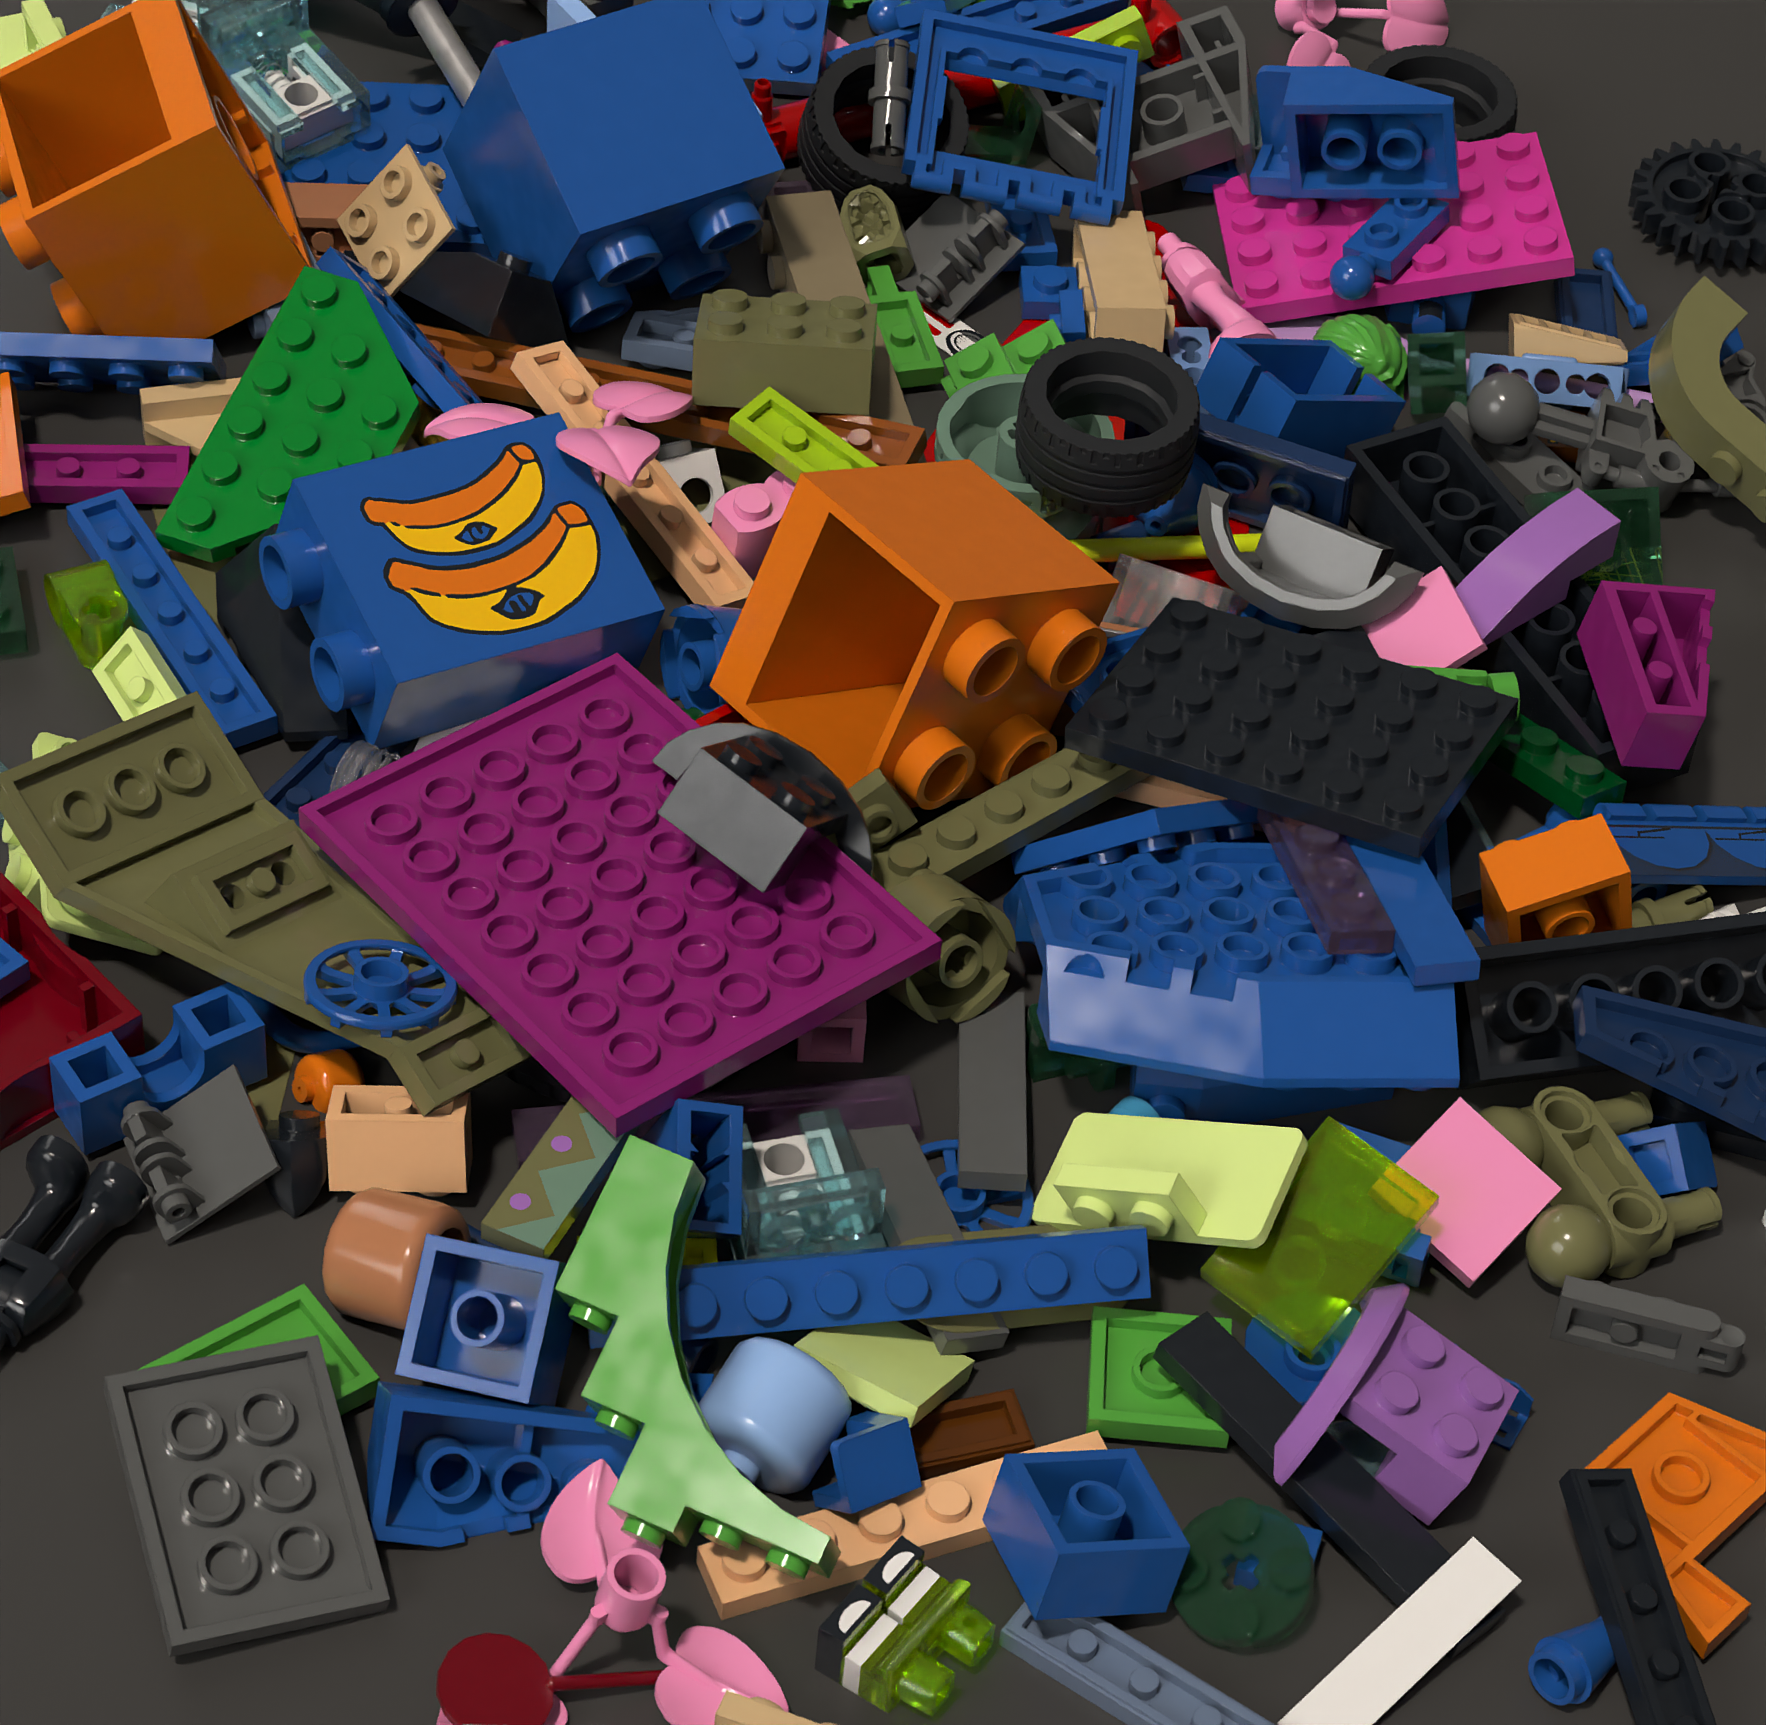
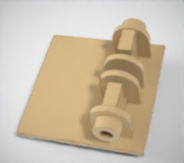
M405 144L337 219L359 263L368 269L369 274L383 286L392 298L456 230L438 197V194L444 189L442 183L446 178L444 170L434 162H429L426 166L421 165L408 144Z

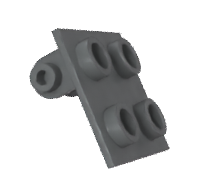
M951 193L950 195L942 194L905 231L915 265L906 278L895 281V283L903 291H916L921 304L951 323L1026 245L1004 230L1009 224L999 211L992 209L988 214L979 213Z
M234 1064L164 1112L149 1106L148 1102L143 1100L134 1101L123 1110L124 1117L120 1124L123 1134L126 1136L123 1141L137 1175L148 1189V1202L167 1244L172 1243L281 1169L238 1068Z

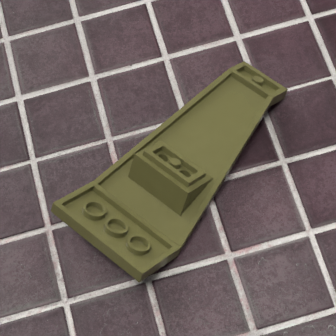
M198 691L0 773V812L55 899L387 1058L423 1117L521 1066L532 1057L458 982L456 1005L453 1004L450 1010L439 1018V1023L436 1027L430 1029L422 1025L414 1028L393 1030L392 1037H381L380 1030L364 1029L347 1024L338 1029L331 1026L330 1017L321 1013L312 1004H306L303 988L304 973L309 963L324 950L341 943L364 939L394 940L418 947L421 946L300 829L293 819L290 820L264 798ZM274 875L281 879L283 885L276 882ZM223 897H226L232 903L233 908L228 906ZM362 950L360 953L366 959L379 956L389 957L391 951ZM343 954L325 962L327 966L335 970L354 975V968ZM405 954L402 961L407 966L409 973L421 970L429 965L428 962ZM444 977L414 987L441 989L446 986ZM316 978L318 988L344 987ZM354 1000L338 1001L333 1003L342 1008H345ZM411 1000L425 1009L434 1004V1002ZM369 1007L361 1013L378 1016L377 1010L374 1007ZM395 1007L390 1008L391 1016L406 1015Z

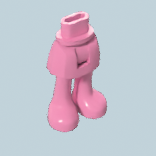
M1166 233L1158 240L1157 247L1163 254L1161 259L1162 270L1170 288L1182 306L1200 327H1208V330L1216 328L1221 332L1210 346L1209 359L1220 337L1277 339L1266 325L1241 307V305L1246 303L1245 300L1226 282L1221 271L1200 249L1193 244L1182 242L1174 233Z

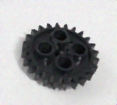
M1696 138L1691 139L1689 149H1685L1677 142H1671L1669 153L1659 148L1654 149L1652 159L1643 158L1640 169H1635L1628 201V206L1634 208L1632 220L1643 222L1641 228L1643 235L1657 234L1655 246L1674 245L1673 256L1680 257L1686 252L1694 254V263L1697 265L1701 264L1706 257L1713 258L1716 267L1720 269L1723 268L1725 260H1733L1740 269H1745L1747 258H1751L1761 266L1765 265L1766 162L1760 161L1761 151L1757 149L1748 155L1741 153L1740 143L1733 144L1729 150L1722 149L1718 139H1713L1710 147H1703Z

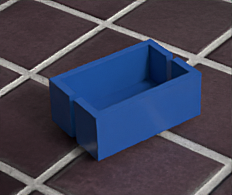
M1220 337L1196 385L1200 405L1209 412L1208 415L1344 459L1346 445L1390 433L1406 404L1403 398L1373 374H1365L1355 394L1351 395L1364 367L1331 340Z

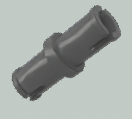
M881 39L874 43V87L868 91V103L873 107L870 151L875 155L886 157V136L891 134V157H896L904 153L906 108L910 107L913 94L911 90L907 89L910 44L905 40L895 39L894 60L891 62L889 61V39Z

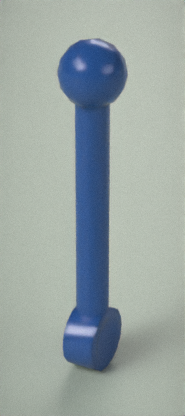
M1608 248L1597 249L1592 256L1593 264L1599 269L1612 272L1613 286L1628 310L1630 325L1632 327L1645 326L1647 323L1646 308L1643 304L1637 305L1612 264L1614 260L1613 253Z

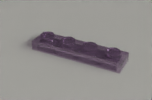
M1258 808L1257 819L1327 954L1392 953L1396 930L1345 836Z

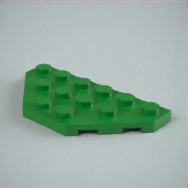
M308 266L303 267L155 531L156 539L163 548L211 563L235 556L236 547L253 542L273 524H279L293 479L403 451L421 417L419 401L357 281Z

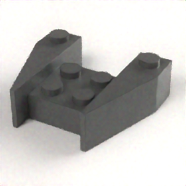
M1227 5L1176 22L1182 61L1136 77L1125 197L1121 211H1142L1145 226L1146 222L1140 191L1231 159L1248 191L1251 192L1250 174L1256 162L1252 81L1246 39ZM1026 86L1033 122L1050 157L1075 178L1095 182L1097 166L1095 151L1099 113L1103 106V101Z

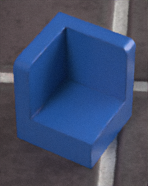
M1705 1121L1675 1123L1617 1136L1660 1197L1694 1191L1702 1187H1717V1177Z
M866 1411L848 1418L845 1423L848 1436L833 1441L830 1446L837 1482L812 1491L815 1507L853 1514L922 1487L908 1418Z

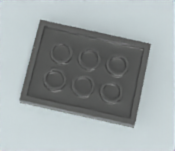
M318 1335L105 1376L103 1392L169 1657L387 1610L390 1597Z

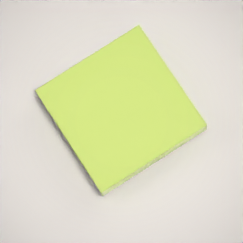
M897 1321L816 1328L794 1344V1347L812 1356L829 1369L843 1384L851 1400L878 1413L907 1417L910 1428L968 1381L975 1360L961 1353L941 1356L933 1339Z

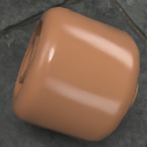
M379 1187L369 1188L353 1195L340 1209L330 1228L324 1248L323 1283L325 1293L334 1308L340 1313L353 1318L405 1331L426 1233L471 1243L469 1227L459 1210L444 1203Z

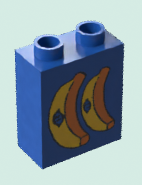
M559 412L292 480L276 533L263 537L260 542L259 563L263 581L271 599L280 609L286 610L299 606L315 637L310 647V665L321 699L334 712L351 709L372 751L486 717L615 653H619L638 670L664 614L665 607L589 466L558 449L556 446V435L568 429Z

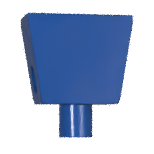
M677 1099L674 1106L666 1110L641 1139L694 1161L706 1180L687 1232V1238H716V1240L737 1238L742 1235L743 1106ZM691 1134L696 1135V1137L691 1139Z

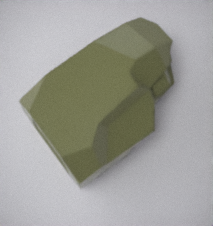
M872 185L851 191L843 201L840 218L863 283L868 285L867 267L889 265L895 281L906 278L915 264L897 206L882 189Z

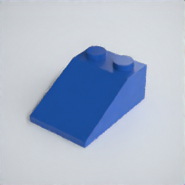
M1292 66L1283 102L1292 198L1460 197L1454 97L1350 66Z

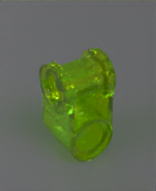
M106 559L47 573L43 577L47 603L58 627L62 628L78 661L90 670H93L125 633L124 622L129 615L127 599L119 589L113 571Z

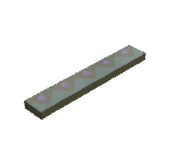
M572 1095L481 1222V1239L512 1252L548 1259L619 1158L629 1135L634 1136L641 1125L615 1138Z

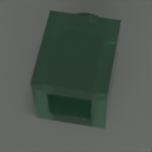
M1465 332L1407 334L1408 388L1411 414L1446 413L1448 407L1453 402H1460L1467 406Z

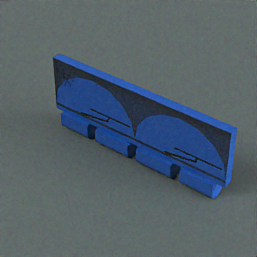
M1598 803L1594 808L1593 816L1602 813L1631 870V884L1766 886V807L1745 806L1741 809L1739 806L1695 805L1691 807L1689 805L1644 804L1641 807L1639 804Z

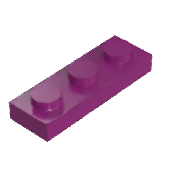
M23 444L30 503H78L122 488L132 504H171L191 468L190 446Z

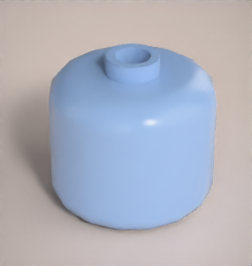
M753 1337L740 1342L734 1348L699 1402V1406L717 1444L739 1473L754 1486L767 1492L782 1495L801 1491L809 1485L829 1453L831 1443L837 1440L846 1426L845 1423L852 1410V1403L845 1387L829 1369L797 1347L777 1339Z

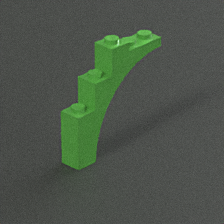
M629 1135L555 1287L557 1293L571 1308L568 1317L573 1321L605 1335L608 1333L611 1325L614 1326L581 1394L588 1405L598 1413L594 1423L619 1437L631 1441L634 1440L638 1431L641 1432L607 1504L622 1520H625L621 1528L623 1533L657 1549L661 1548L665 1539L687 1547L699 1521L702 1522L699 1533L704 1537L735 1551H739L743 1541L768 1551L764 1562L787 1575L805 1580L808 1571L811 1570L830 1578L841 1554V1550L830 1536L779 1508L739 1473L717 1444L693 1392L681 1344L679 1282L687 1232L706 1180L694 1161Z

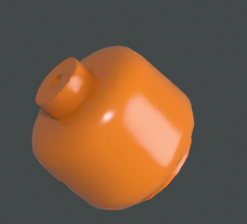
M331 1049L308 1054L299 1061L294 1074L292 1091L299 1103L311 1102L317 1111L327 1113L333 1085H365L364 1073L353 1055L343 1049Z

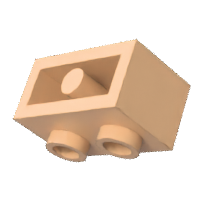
M333 1085L325 1119L329 1191H351L357 1194L369 1188L379 1187L395 1192H419L431 1197L444 1196L450 1193H467L473 1159L470 1093L423 1117L405 1086Z

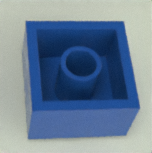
M426 1233L395 1374L526 1404L555 1407L574 1322L568 1317L571 1308L555 1290L567 1263Z
M1135 1448L1005 1454L982 1518L1034 1620L1166 1612L1191 1548Z

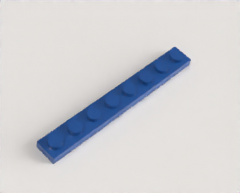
M1141 1224L682 1265L679 1282L681 1340L1151 1298L1147 1230ZM611 1325L606 1335L588 1329L590 1348H604L614 1326Z

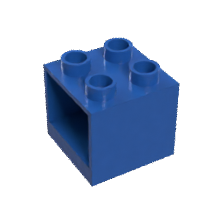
M652 0L493 48L442 149L492 257L498 258L500 250H506L531 260L533 265L530 271L551 281L561 316L564 315L573 333L591 331L621 317L633 305L629 293L663 282L671 299L682 300L701 294L724 281L732 272L726 256L732 247L751 238L763 227L764 222L758 208L785 170L784 164L705 0Z

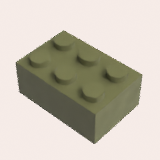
M720 289L713 294L703 293L693 338L692 405L743 408L770 386L804 412L869 416L875 367L878 304H867L864 300L853 296H838L830 301L806 300L803 295L792 292L777 293L771 298L748 296L744 291L737 289Z

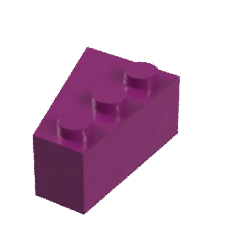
M1601 580L1579 627L1577 636L1621 766L1680 770L1706 718L1710 665L1706 664L1707 648L1712 640L1713 627L1709 626L1710 610L1715 602L1716 589Z

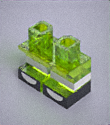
M902 1535L865 1575L862 1580V1586L857 1584L819 1627L815 1670L888 1714L902 1700L933 1716L948 1699L954 1688L956 1674L936 1660L937 1657L945 1650L968 1666H976L993 1644L995 1624L969 1605L971 1583L963 1579H956L950 1583L923 1564L925 1551Z

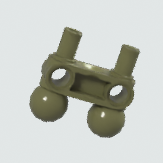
M1555 1086L1540 1091L1535 1097L1532 1106L1521 1109L1491 1106L1478 1112L1562 1188L1558 1195L1549 1203L1551 1207L1539 1213L1528 1228L1526 1235L1525 1253L1530 1267L1536 1275L1553 1287L1562 1288L1565 1275L1588 1281H1595L1602 1272L1617 1278L1636 1277L1645 1271L1651 1258L1666 1255L1671 1249L1674 1239L1702 1230H1712L1719 1225L1717 1221L1722 1218V1207L1718 1196L1711 1188L1702 1187L1694 1192L1662 1199L1617 1137L1618 1135L1650 1128L1648 1124L1652 1123L1653 1120L1652 1107L1648 1098L1638 1090L1628 1095L1593 1102L1585 1094L1575 1089Z

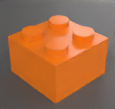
M1602 813L1582 820H1569L1559 824L1554 829L1521 840H1508L1498 844L1493 849L1479 853L1484 929L1492 945L1632 928L1631 870Z

